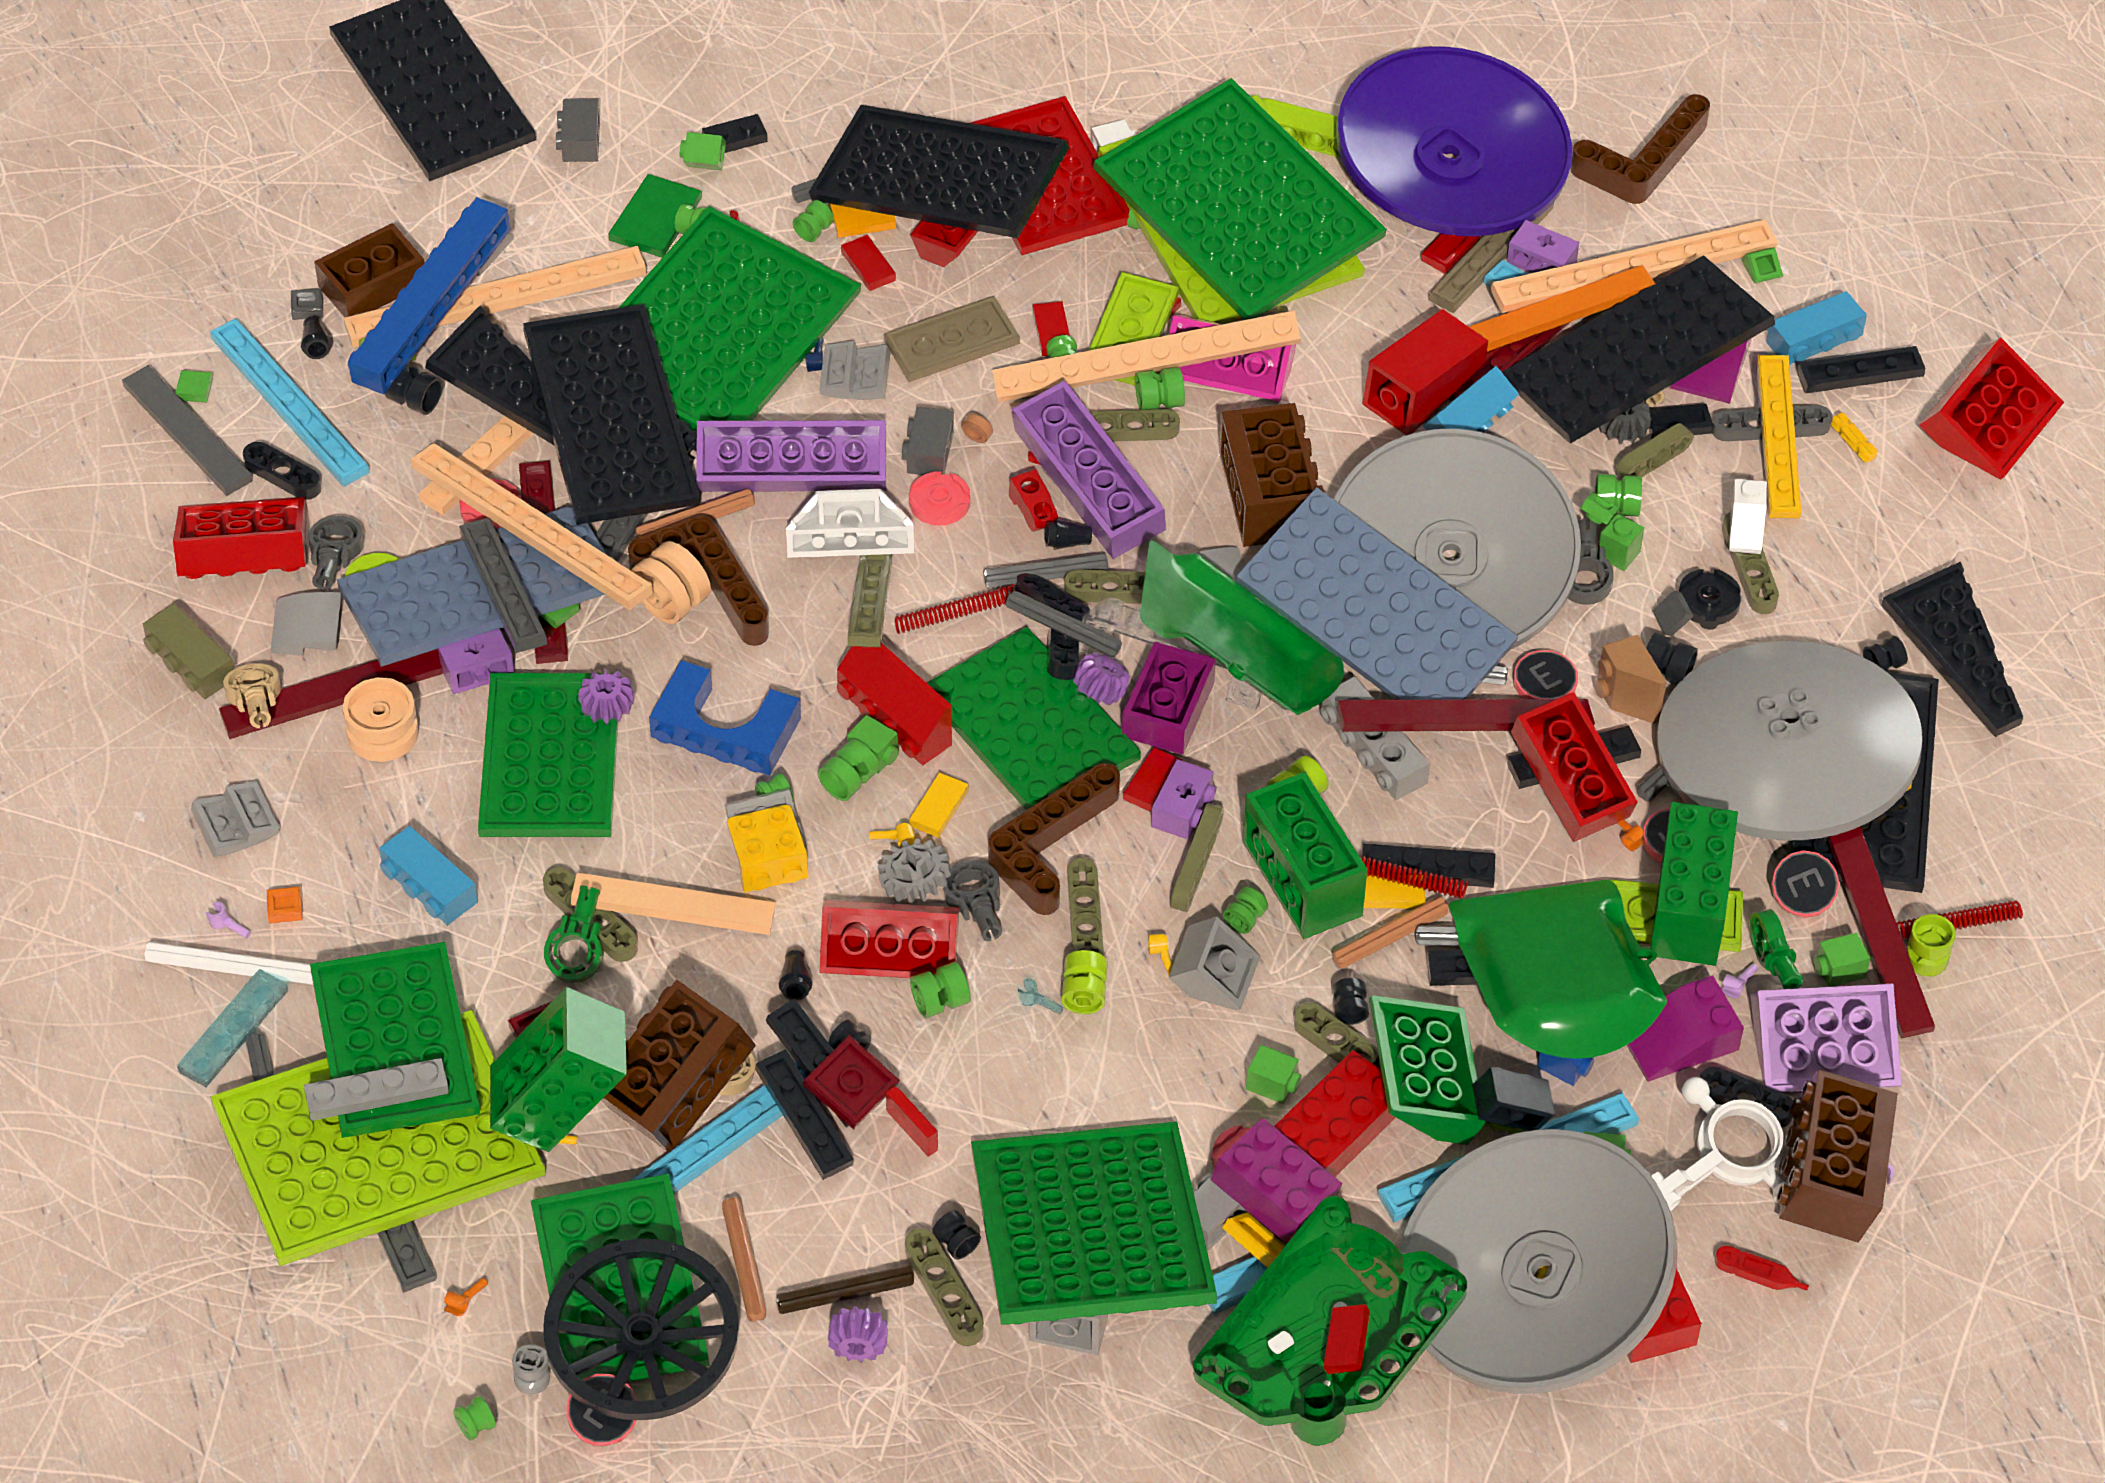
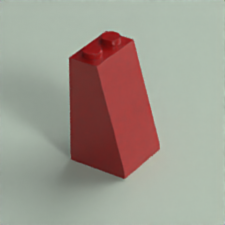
M1441 309L1369 361L1362 405L1404 435L1413 434L1485 363L1489 341L1458 318Z

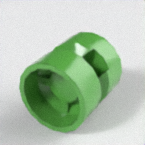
M1179 367L1161 369L1159 374H1156L1154 370L1135 373V390L1140 410L1159 409L1161 404L1166 408L1184 406V382Z
M1597 474L1595 493L1620 508L1619 512L1621 515L1639 517L1642 499V477L1627 475L1619 481L1612 474Z
M854 739L849 740L838 750L836 757H831L818 770V778L825 790L833 797L841 801H848L861 788V784L866 783L877 773L879 762L874 753L865 744Z
M957 962L938 967L936 974L927 971L910 978V987L914 1001L920 1014L925 1019L943 1013L945 1006L954 1009L971 1001L967 980Z

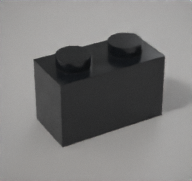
M1491 1066L1472 1084L1479 1120L1533 1131L1539 1130L1555 1115L1549 1081L1547 1079Z

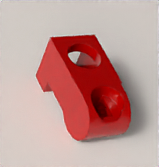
M1036 469L1010 478L1009 497L1014 505H1018L1031 531L1035 532L1044 529L1046 522H1053L1054 519H1058L1051 496ZM1031 481L1030 485L1021 488L1024 482Z

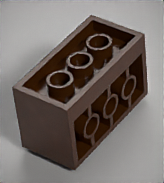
M1295 403L1221 412L1219 454L1243 547L1266 544L1316 487L1324 492L1323 486L1317 485L1316 482L1318 480L1316 461L1311 462L1310 459L1312 456L1310 438L1304 437L1306 432L1305 419L1303 415H1298Z
M676 979L672 986H668L662 991L656 1006L650 1013L645 1014L640 1019L637 1030L629 1040H626V1076L601 1101L612 1112L669 1153L684 1139L753 1051L756 1044L739 1023Z
M1818 1069L1811 1081H1805L1801 1097L1794 1098L1789 1117L1794 1118L1793 1126H1790L1785 1139V1146L1789 1147V1153L1785 1156L1782 1163L1781 1175H1785L1784 1184L1782 1183L1776 1199V1203L1781 1205L1779 1219L1859 1243L1883 1208L1898 1093Z

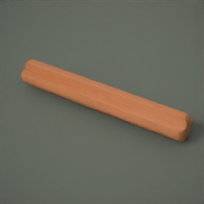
M744 489L639 525L635 528L636 536L638 538L694 516L702 515L714 520L752 507L755 504L754 496L750 489Z
M1437 897L1333 951L1332 959L1339 969H1343L1416 931L1417 926L1428 925L1447 915L1449 906L1443 897Z
M736 1197L725 1199L722 1202V1210L747 1318L751 1322L763 1320L766 1318V1308L741 1202Z

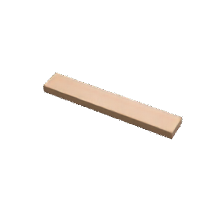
M584 873L576 874L571 896V905L576 906L579 888L583 885L588 886L589 890L590 887L601 891L595 909L770 935L775 911V902Z

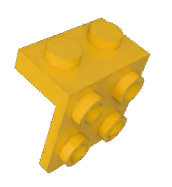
M789 805L730 817L727 820V827L739 861L740 880L744 893L763 890L785 883H794L808 878L807 852L792 808Z

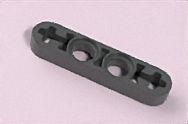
M1822 405L1793 406L1795 437L1822 436L1829 432L1832 423V413L1827 407ZM1760 408L1718 412L1713 418V436L1718 440L1727 442L1762 440V428H1755L1749 424L1753 420L1761 421Z

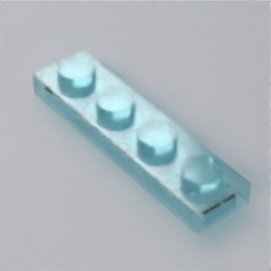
M259 969L177 1064L178 1072L196 1083L207 1087L288 992L287 983Z

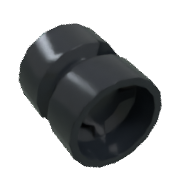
M407 364L385 392V397L400 405L406 402L409 409L423 415H428L434 410L440 400L443 383L439 377L427 372L420 373L418 368Z
M1658 633L1652 635L1646 647L1661 674L1665 675L1666 681L1675 685L1683 681L1684 677L1693 670L1698 654V648L1682 642L1673 645L1672 638Z

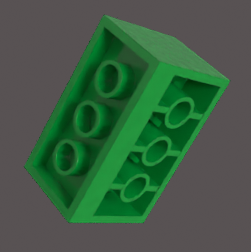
M1306 772L1246 794L1242 842L1303 940L1362 917L1368 869Z
M1671 802L1650 948L1657 953L1658 958L1712 966L1717 965L1726 918L1738 811Z
M565 987L490 1065V1129L550 1152L626 1076L625 1011Z

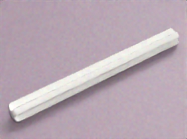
M155 942L147 943L144 952L147 962L313 985L310 964Z

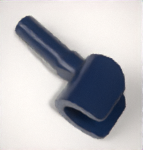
M823 338L816 343L814 353L805 354L807 372L822 370Z

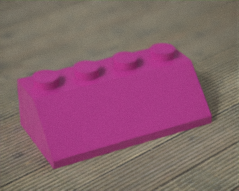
M1173 315L1169 335L1223 324L1183 315ZM1296 344L1179 368L1183 381L1280 402L1291 372Z

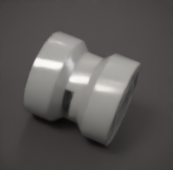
M532 1344L518 1348L512 1358L515 1386L525 1394L533 1395L542 1392L550 1382L549 1362L546 1351L542 1347Z

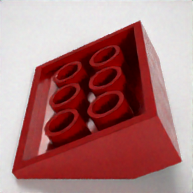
M1999 337L1979 351L1919 426L1941 448L2001 480L2064 404V401Z
M305 497L178 506L173 537L177 577L185 576L188 579H197L205 574H217L226 577L232 576L236 572L249 571L252 574H262L271 569L292 572L300 569V567H305L307 556Z

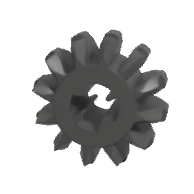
M1641 402L1600 426L1601 433L1607 434L1608 440L1618 439L1620 445L1624 440L1634 444L1637 438L1643 439L1651 424L1649 404Z

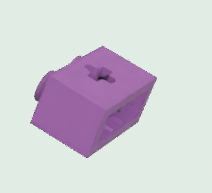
M1525 220L1509 242L1507 262L1529 273L1577 263L1580 242Z
M500 629L472 636L438 648L442 671L453 695L490 684V673H514L512 653Z
M1177 759L1152 807L1151 827L1188 840L1193 829H1197L1205 805L1207 803L1211 804L1214 800L1217 787L1213 785V771Z

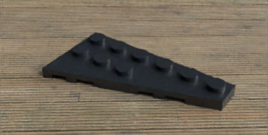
M479 306L426 360L425 368L554 445L532 361L516 344H511L503 335L501 327L497 323L493 324L486 317V311Z
M1961 561L1883 597L1881 606L1995 737L2022 724L2023 714L2012 687L2007 684L2003 674L2004 667L2001 660L1998 661L1994 651L1995 645L1981 610L1976 607L1973 600V591L1970 583H1967L1965 580Z

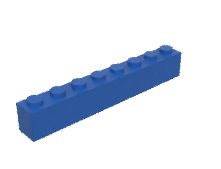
M476 197L470 206L462 211L460 219L453 227L447 230L445 238L438 247L433 248L424 265L415 271L413 279L406 288L401 289L392 306L383 312L381 320L373 330L366 334L361 346L357 351L351 353L348 359V368L352 383L380 394H385L511 230L507 208Z

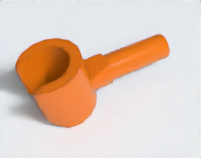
M1625 820L1617 823L1625 833L1621 840L1628 850L1633 852L1643 845V839L1641 838L1643 837V829L1640 826L1635 825L1632 827Z
M481 1278L462 1295L449 1291L444 1298V1303L447 1304L444 1311L455 1316H463L473 1296L488 1285L487 1280Z

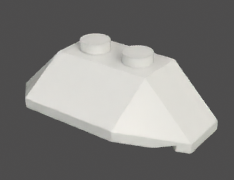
M881 489L816 491L786 526L787 558L914 553L913 521Z

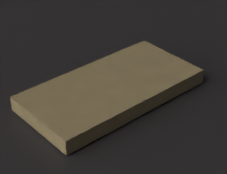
M995 296L884 333V342L887 344L908 382L1018 345L1020 344V336Z

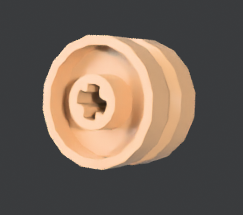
M671 541L663 542L651 553L649 558L643 559L631 570L652 584L653 594L641 602L643 606L656 618L668 624L679 622L689 613L691 607H697L711 593L710 581L699 561L684 547Z
M377 677L362 681L352 687L345 696L342 710L346 724V734L350 748L358 756L369 761L386 762L398 759L408 753L417 742L419 729L412 692L403 683L391 678Z

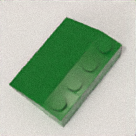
M1371 995L1369 1003L1389 1114L1437 1141L1469 1145L1486 1121L1479 1120L1472 1084L1478 1078L1465 1009Z

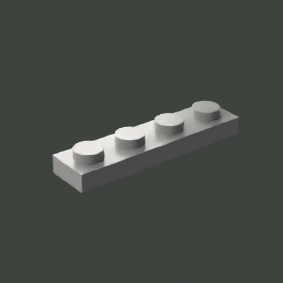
M441 1058L304 1085L311 1121L449 1094Z

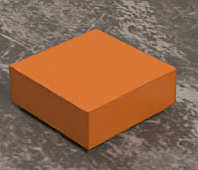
M300 886L266 890L269 924L303 920Z

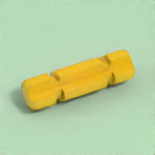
M1841 412L1832 418L1831 426L1837 433H1841L1840 436L1854 452L1857 453L1859 451L1857 455L1863 462L1868 463L1877 457L1878 449L1871 442H1868L1869 439L1851 422V419L1845 413Z

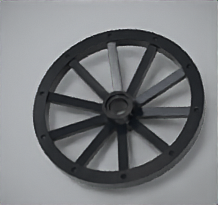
M657 1239L619 1241L598 1248L585 1255L570 1267L558 1281L545 1310L543 1323L545 1350L549 1364L560 1384L577 1401L588 1408L610 1417L625 1420L664 1418L682 1412L700 1402L717 1387L726 1375L734 1359L738 1344L737 1307L733 1294L723 1276L711 1263L696 1252L684 1246ZM653 1258L664 1260L645 1313L640 1311L627 1259ZM616 1262L630 1317L627 1318L584 1280L595 1271ZM675 1264L688 1269L705 1283L656 1320ZM576 1290L620 1329L563 1321L560 1318L567 1300L573 1291ZM712 1293L714 1294L723 1315V1325L665 1330ZM559 1333L617 1341L618 1343L569 1365L561 1350ZM641 1333L649 1335L644 1340L634 1338L637 1334ZM723 1337L720 1349L709 1368L663 1344ZM627 1353L607 1395L593 1389L577 1376ZM656 1354L699 1379L685 1389L667 1396L654 1356ZM637 1361L644 1362L656 1398L654 1400L632 1401L619 1399Z

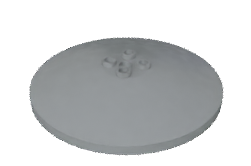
M1434 429L1403 436L1383 445L1365 457L1346 477L1334 498L1337 503L1516 634L1518 640L1511 649L1529 641L1556 617L1567 601L1575 583L1580 562L1581 539L1579 524L1572 502L1563 486L1543 463L1529 452L1505 439L1487 433L1464 429ZM1447 550H1455L1460 557L1457 560L1450 561L1444 558L1443 553Z
M1762 642L1739 647L1711 658L1684 677L1683 681L1678 683L1663 706L1658 724L1660 764L1668 782L1679 797L1691 805L1738 811L1736 832L1774 840H1809L1833 836L1853 830L1879 817L1891 808L1911 785L1920 764L1922 751V727L1919 715L1913 701L1904 688L1890 674L1873 662L1847 650L1814 642ZM1792 718L1797 720V722L1788 723L1784 719Z
M1559 1129L1533 1130L1505 1136L1471 1151L1456 1161L1438 1177L1417 1204L1405 1229L1399 1250L1401 1254L1417 1251L1428 1252L1461 1272L1467 1280V1296L1427 1347L1428 1353L1449 1372L1469 1383L1497 1392L1513 1394H1536L1568 1388L1603 1373L1622 1360L1642 1341L1659 1318L1673 1286L1678 1254L1677 1235L1671 1211L1660 1188L1649 1172L1630 1154L1606 1140L1581 1132ZM1545 1265L1552 1267L1550 1275L1546 1278L1539 1279L1535 1277L1536 1271L1540 1267ZM1453 1283L1450 1287L1445 1285V1293L1441 1298L1444 1302L1446 1295L1452 1289L1457 1291V1284ZM1434 1307L1424 1308L1420 1313L1428 1321L1437 1320L1441 1315L1440 1311Z

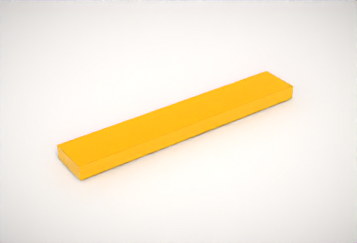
M1758 355L1756 364L1765 477L1767 482L1769 518L1800 519L1802 511L1789 355Z

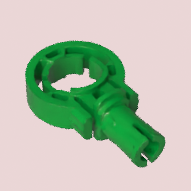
M583 885L579 888L580 891L574 913L570 916V919L568 916L562 915L560 926L549 935L544 945L546 965L558 979L569 983H579L591 978L600 968L603 959V949L598 939L601 925L593 921L601 891L590 887L589 890L588 886ZM578 926L582 927L581 933H577ZM570 940L583 941L588 946V957L585 961L588 965L591 964V966L587 970H585L586 968L583 964L573 968L561 964V961L557 958L555 961L560 967L557 970L551 960L552 947H554L553 955L556 958L559 957V949L565 942ZM593 944H595V947H596L595 950H593V948H592V945H593Z
M1772 909L1752 913L1750 917V935L1758 961L1767 971H1770L1771 975L1778 976L1783 989L1800 988L1803 984V977L1794 965L1796 953L1793 949H1789L1777 914Z

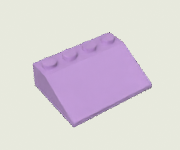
M1893 984L1762 990L1751 995L1753 1029L1764 1086L1781 1093L1802 1092L1805 1081H1811L1818 1069L1876 1087L1902 1086Z

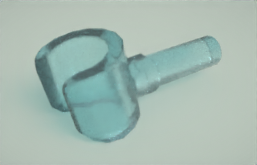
M1025 979L1023 981L1024 987L1028 992L1017 989L1020 1002L1024 1006H1032L1037 1003L1059 1015L1062 1013L1064 1007L1039 994L1034 980Z

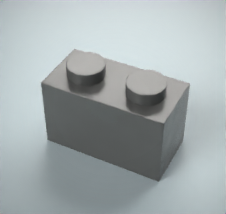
M599 98L563 99L562 111H557V128L561 129V132H556V150H562L563 162H598L600 138Z
M917 406L915 418H909L907 437H910L909 442L904 441L902 448V460H907V473L924 475L933 471H942V474H945L954 434V411Z

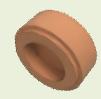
M968 414L961 424L964 434L977 443L987 442L993 434V428L990 423L977 414Z

